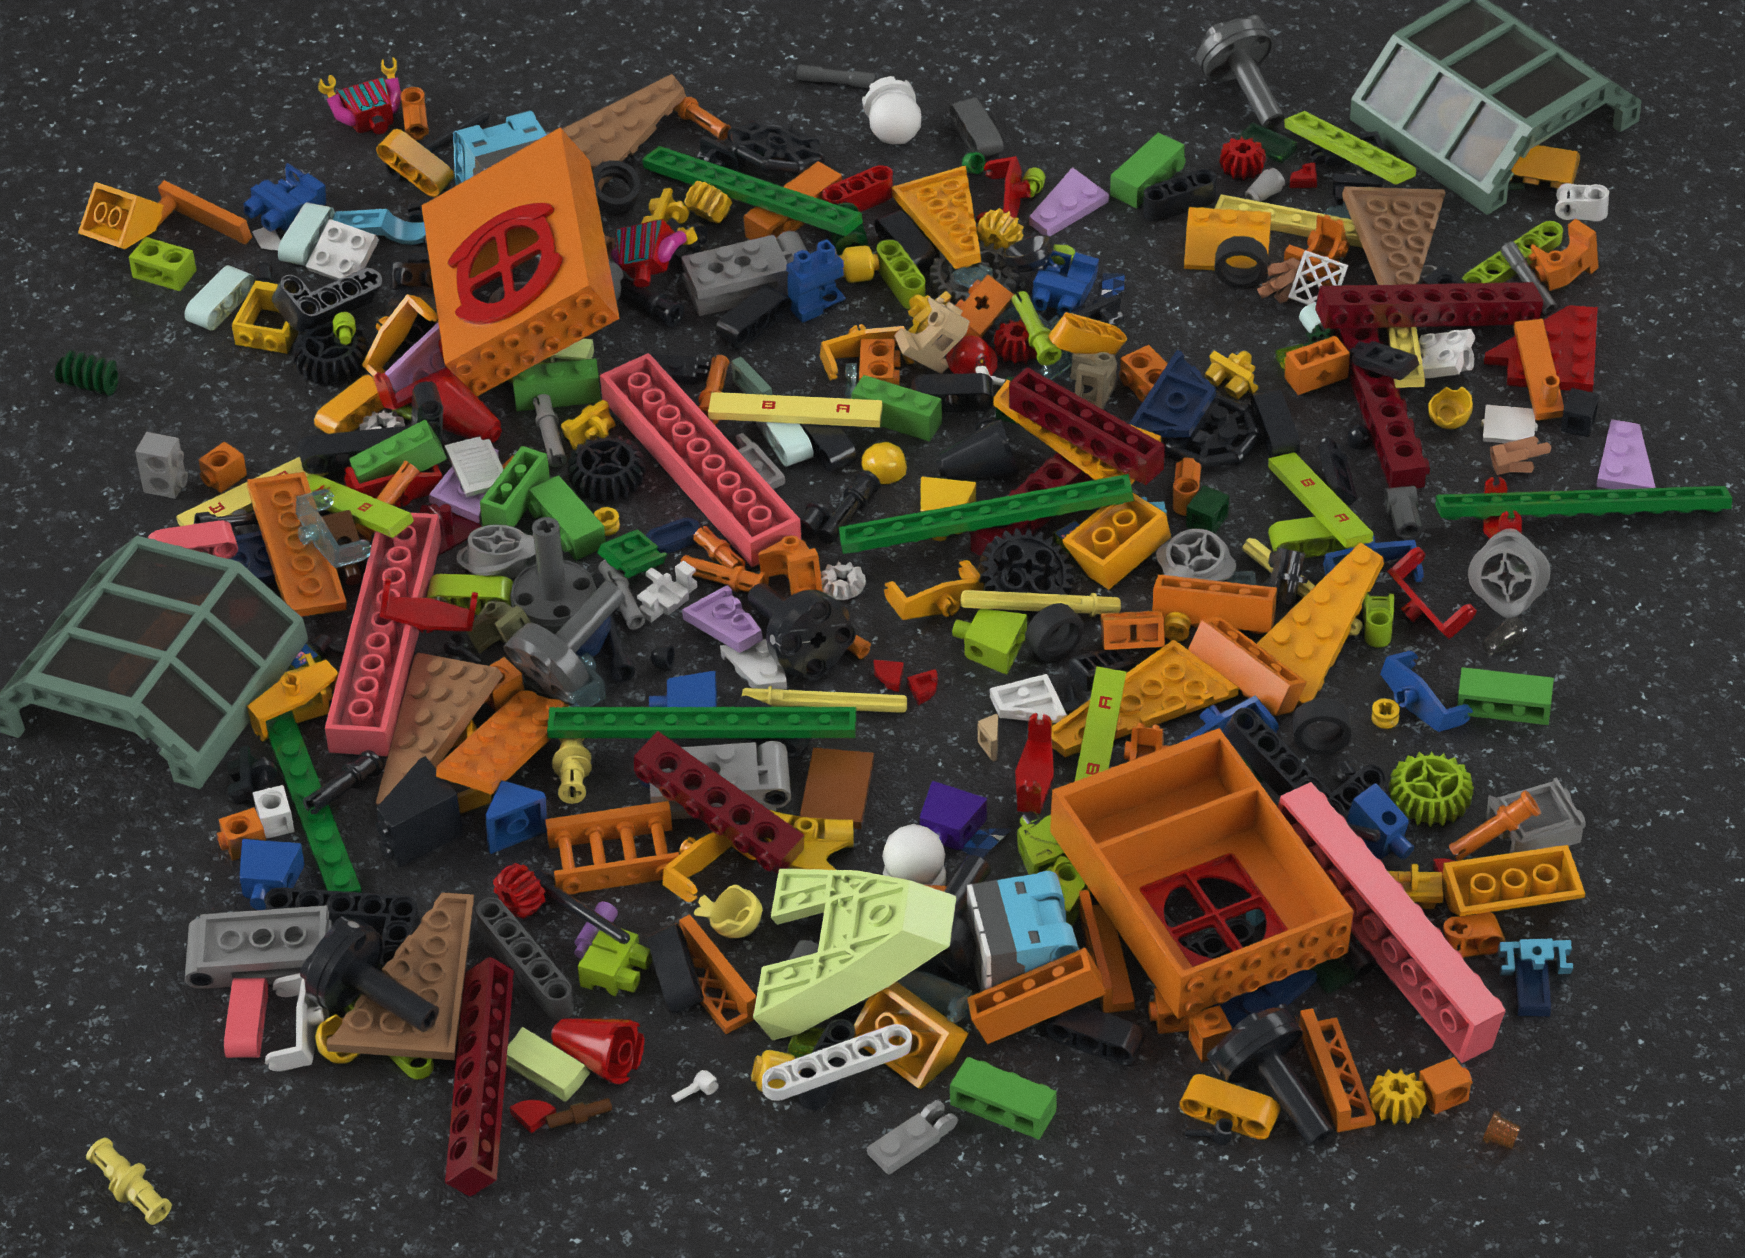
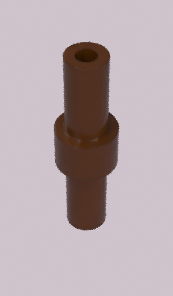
M609 1098L586 1105L583 1102L571 1105L569 1110L546 1116V1123L549 1129L574 1122L575 1125L588 1121V1117L612 1111V1105Z

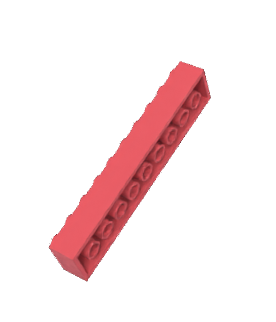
M649 353L600 375L602 400L608 401L609 408L751 567L760 564L758 553L761 550L769 548L784 537L793 535L801 539L800 518Z
M411 513L414 522L394 538L375 531L325 725L329 753L360 755L366 750H371L378 756H388L419 630L417 627L380 617L385 578L391 579L389 597H427L430 578L434 573L442 540L438 514Z
M1310 782L1282 795L1279 800L1278 809L1352 908V934L1367 951H1370L1378 965L1461 1064L1490 1050L1493 1047L1506 1011L1499 998L1493 996L1483 984L1481 977L1470 969L1464 962L1461 954L1454 950L1446 941L1441 930L1429 921L1424 915L1422 908L1412 901L1404 891L1403 886L1398 881H1395L1385 869L1382 861L1371 853L1366 847L1364 840L1357 836L1348 826L1345 818L1336 812L1324 793L1320 792Z

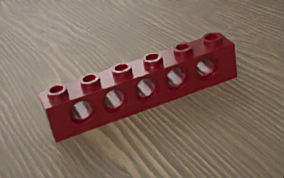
M1028 367L1009 382L1010 409L1124 474H1129L1131 478L1145 486L1164 470L1165 444Z
M1057 452L1053 457H1049L1040 469L1035 473H1031L1022 485L1012 490L1008 496L1093 481L1094 479ZM1053 516L970 531L971 551L981 556L986 545L992 543L996 535L1001 538L1006 530L1012 536L1016 528L1020 530L1022 535H1025L1027 529H1030L1032 535H1034Z
M659 731L634 755V772L641 781L651 783L659 789L666 799L670 801L675 800L682 805L691 817L700 818L708 824L715 834L719 836L724 835L731 840L740 852L749 853L757 859L764 869L772 870L778 874L779 869H787L804 850V834ZM669 768V769H673L674 771H673V772H664V771H662V770ZM688 786H696V787H698V789L690 790V789H687L686 787H688ZM713 803H720V804H722L723 806H721V807H713V806H711V804H713ZM742 820L747 822V824L739 825L735 822ZM762 838H769V839H771L772 841H770V842H762V841H760V839H762Z

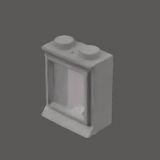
M1556 777L1553 782L1525 789L1536 801L1541 814L1537 817L1533 815L1520 823L1516 831L1507 830L1499 835L1500 840L1510 838L1512 841L1510 853L1562 845L1570 846L1581 842L1583 828H1585L1586 823L1583 813L1580 810H1576L1573 805L1570 792L1567 788L1562 787ZM1525 790L1498 798L1488 795L1486 819L1489 820L1495 816L1500 806H1507L1520 798L1521 793Z

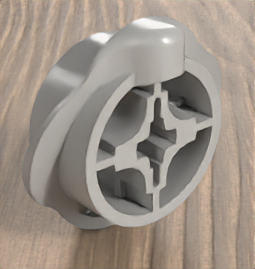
M487 525L477 528L470 533L468 546L458 552L457 567L459 569H467L475 575L505 576L510 579L514 578L526 569V559L535 554L533 535H526L519 529L507 525Z
M1511 528L1502 530L1492 536L1486 545L1474 555L1468 569L1469 583L1474 592L1494 611L1505 618L1515 617L1527 610L1532 602L1544 592L1551 574L1546 556L1527 537ZM1503 553L1501 564L1487 568L1489 558ZM1516 556L1521 558L1526 564L1520 563ZM1532 579L1531 586L1528 589L1515 593L1518 582ZM1493 582L1498 583L1502 590L1496 587Z
M1189 529L1180 532L1169 542L1161 545L1156 553L1157 561L1161 565L1164 575L1224 581L1232 577L1236 571L1235 560L1231 557L1225 542L1213 532L1204 529Z

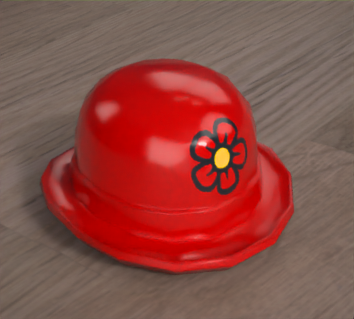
M964 336L946 354L948 368L953 374L976 373V367L985 366L990 376H992L997 369L998 359L995 351L978 336Z

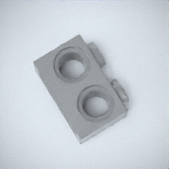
M146 432L135 450L143 492L176 499L181 488H184L188 481V473L185 471L183 463L184 453L181 451L179 438Z

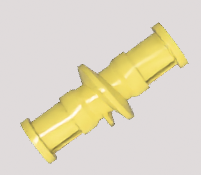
M559 738L561 745L552 759L554 772L561 780L558 795L565 803H579L586 796L583 780L591 772L592 765L590 762L592 757L589 750L582 744L585 738ZM571 787H574V797H571Z
M102 1138L90 1147L86 1154V1159L91 1164L96 1163L104 1172V1175L111 1181L108 1189L113 1193L117 1201L120 1203L130 1201L134 1206H137L145 1214V1220L150 1225L159 1223L168 1215L172 1208V1203L166 1198L162 1199L155 1192L154 1187L142 1178L146 1171V1167L142 1163L131 1166L130 1162L113 1148V1143L109 1138Z

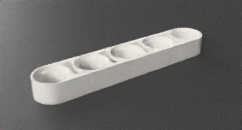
M889 1025L774 1066L763 1074V1094L770 1100H784L903 1057L911 1050V1031L904 1025ZM892 1036H900L906 1042L895 1046L890 1044L888 1039ZM867 1046L873 1048L876 1053L867 1057L861 1055L858 1050ZM834 1057H840L846 1063L842 1067H833L828 1061ZM803 1068H811L816 1074L811 1078H804L798 1072ZM772 1079H781L786 1085L780 1089H774L768 1083Z

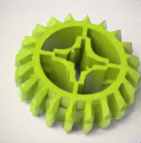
M1431 751L1428 756H1424L1419 752L1416 758L1408 755L1405 762L1399 761L1396 769H1393V773H1391L1388 791L1390 792V799L1404 813L1408 820L1414 818L1417 826L1421 822H1427L1429 827H1431L1434 822H1438L1443 827L1446 820L1454 823L1457 816L1463 817L1466 809L1471 805L1474 787L1472 786L1471 773L1466 772L1465 764L1457 765L1456 757L1448 760L1445 753L1441 756H1434Z

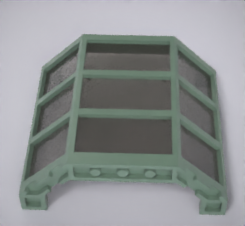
M1451 0L1392 35L1351 99L1350 120L1369 133L1378 131L1384 144L1488 215L1507 203L1508 183L1514 175L1511 169L1520 156L1525 158L1530 149L1604 104L1615 109L1613 128L1622 132L1639 121L1642 100L1489 0Z
M136 536L97 567L0 692V733L19 738L25 731L19 710L30 703L135 732L143 740L149 737L161 748L159 754L168 761L174 782L201 789L249 723L250 717L247 705L280 680L309 640L303 618L240 562L160 542L155 539Z

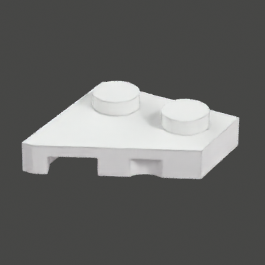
M766 639L740 653L727 645L720 646L721 657L724 660L728 659L735 666V671L749 682L751 688L768 689L769 686H772V689H787L785 671L770 655Z
M1047 674L990 688V698L999 718L1029 721V717L1037 713L1038 720H1042L1043 714H1046L1051 718L1052 723H1058L1067 716Z

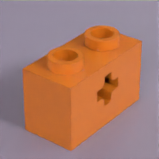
M988 274L982 282L977 279L968 290L970 296L965 302L960 299L955 305L963 310L961 316L970 321L965 336L974 335L982 338L1010 305L1014 296L1013 293Z
M1337 336L1287 352L1284 378L1298 395L1346 379L1349 372L1350 352Z

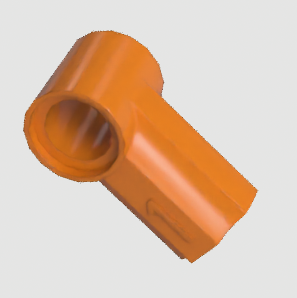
M408 87L401 92L405 133L414 140H422L429 133L425 94L421 88Z
M1183 458L1182 461L1176 463L1173 510L1186 516L1187 505L1199 492L1201 464L1197 463L1194 458Z

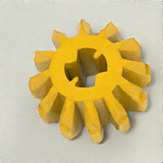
M696 181L688 190L684 203L689 210L703 219L714 223H721L730 211L732 201L727 194L713 185Z
M998 208L996 211L990 209L989 212L985 213L978 222L976 229L978 231V239L984 242V246L988 247L991 243H994L995 250L1003 247L1005 251L1012 244L1022 240L1024 227L1018 224L1019 218H1013L1010 215V211L1004 213L1002 209Z
M1402 1068L1396 1074L1388 1069L1385 1076L1377 1075L1374 1085L1370 1089L1369 1096L1373 1112L1380 1113L1381 1121L1388 1118L1392 1119L1394 1126L1398 1120H1403L1406 1124H1409L1411 1117L1419 1118L1424 1105H1426L1427 1097L1424 1092L1423 1081H1416L1415 1073L1404 1075Z

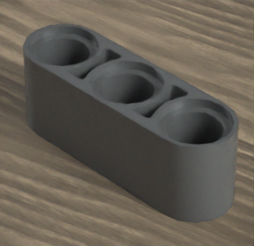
M976 97L949 105L951 120L971 152H979L984 157L1003 152L1001 135Z

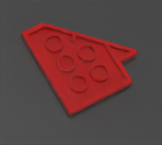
M1569 305L1543 320L1556 375L1560 379V390L1571 391V388L1593 393L1598 307ZM1516 336L1485 353L1484 364L1508 366L1507 386L1528 387Z

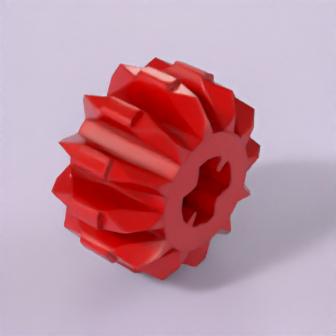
M1241 136L1240 140L1231 138L1229 143L1223 144L1219 162L1225 175H1232V179L1240 177L1244 181L1246 177L1254 179L1256 174L1262 173L1264 162H1266V154L1260 142H1254L1253 138L1245 140Z
M1009 319L1008 324H1000L999 329L994 335L997 356H1002L1004 362L1012 360L1014 365L1018 361L1026 364L1028 359H1036L1037 355L1036 350L1029 345V333L1022 319L1018 322Z
M514 863L511 866H507L493 880L495 886L494 893L498 895L499 900L504 903L514 917L518 916L523 919L530 916L545 902V896L543 895L545 890L541 887L540 880L535 877L534 871H529L524 864Z

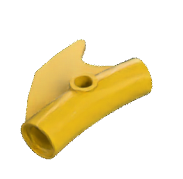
M770 810L805 835L804 850L791 863L790 868L836 870L826 861L827 857L842 848L854 847L853 819L809 818ZM764 838L766 842L772 841L769 838Z

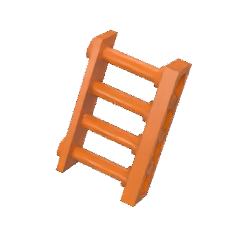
M669 801L545 819L549 849L559 848L563 870L554 871L555 884L567 894L663 880L664 867L679 856V852L668 854L664 831L672 830ZM652 833L656 855L637 858L633 836ZM621 838L625 860L606 863L603 841ZM590 843L594 865L575 868L572 845Z

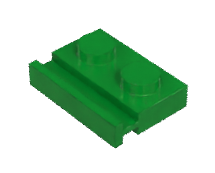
M638 529L602 543L597 552L610 566L626 572L624 576L627 579L647 571L651 567L654 568L664 564L668 555L665 552L660 553L657 550L658 546Z

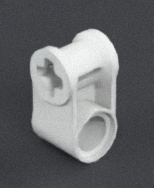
M1568 183L1561 185L1557 189L1556 196L1559 202L1556 204L1555 212L1559 218L1564 220L1576 218L1577 220L1601 221L1607 217L1609 191L1606 187L1598 184L1575 185ZM1568 191H1570V199H1567ZM1567 205H1569V212H1566Z

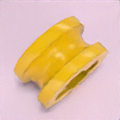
M604 507L594 512V515L604 525L605 536L613 535L619 530V514L615 509Z
M1172 612L1166 615L1164 619V636L1169 640L1174 639L1177 642L1187 639L1191 627L1190 618L1179 612Z
M1387 698L1377 700L1372 707L1371 720L1373 724L1383 729L1396 726L1399 722L1400 707L1398 703Z

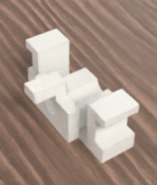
M682 561L675 566L676 582L672 581L671 575L668 573L662 575L652 567L647 570L646 577L651 579L653 584L637 595V599L642 601L639 610L644 618L653 622L663 613L669 616L689 600V593L697 588V581L692 578L696 569Z

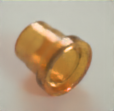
M1494 1111L1482 1141L1487 1144L1491 1141L1512 1149L1521 1126L1501 1117L1500 1112Z

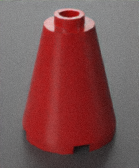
M450 373L451 378L442 377L436 385L443 405V430L467 439L481 437L482 440L490 439L491 443L496 442L502 433L500 428L501 421L453 373Z
M564 1018L553 1027L551 1032L553 1046L583 1063L589 1070L605 1080L619 1085L627 1082L631 1078L627 1077L630 1070H637L640 1065L645 1041L644 1034L638 1032L637 1027H641L639 1023L630 1019Z

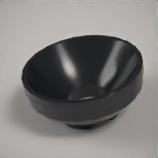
M1047 235L1025 238L1005 249L1003 255L1008 265L1021 270L1023 273L1037 271L1043 268L1054 249L1053 241Z

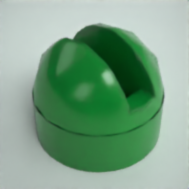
M970 152L963 157L962 166L966 165V170L970 174H979L984 170L985 158L979 152Z

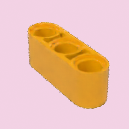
M394 129L376 148L377 154L382 161L431 197H437L454 179V173L446 163L400 129Z
M1068 312L1061 317L1049 333V339L1055 346L1076 354L1107 352L1115 356L1127 341L1126 335L1114 325Z
M370 375L362 376L321 407L314 418L315 427L327 434L351 432L360 427L365 416L371 417L373 411L376 413L380 412L383 406L374 377Z
M1196 1074L1192 1077L1179 1103L1181 1110L1190 1117L1216 1125L1219 1119L1226 1118L1233 1122L1231 1131L1260 1140L1268 1138L1281 1111L1279 1103L1267 1095L1202 1074Z

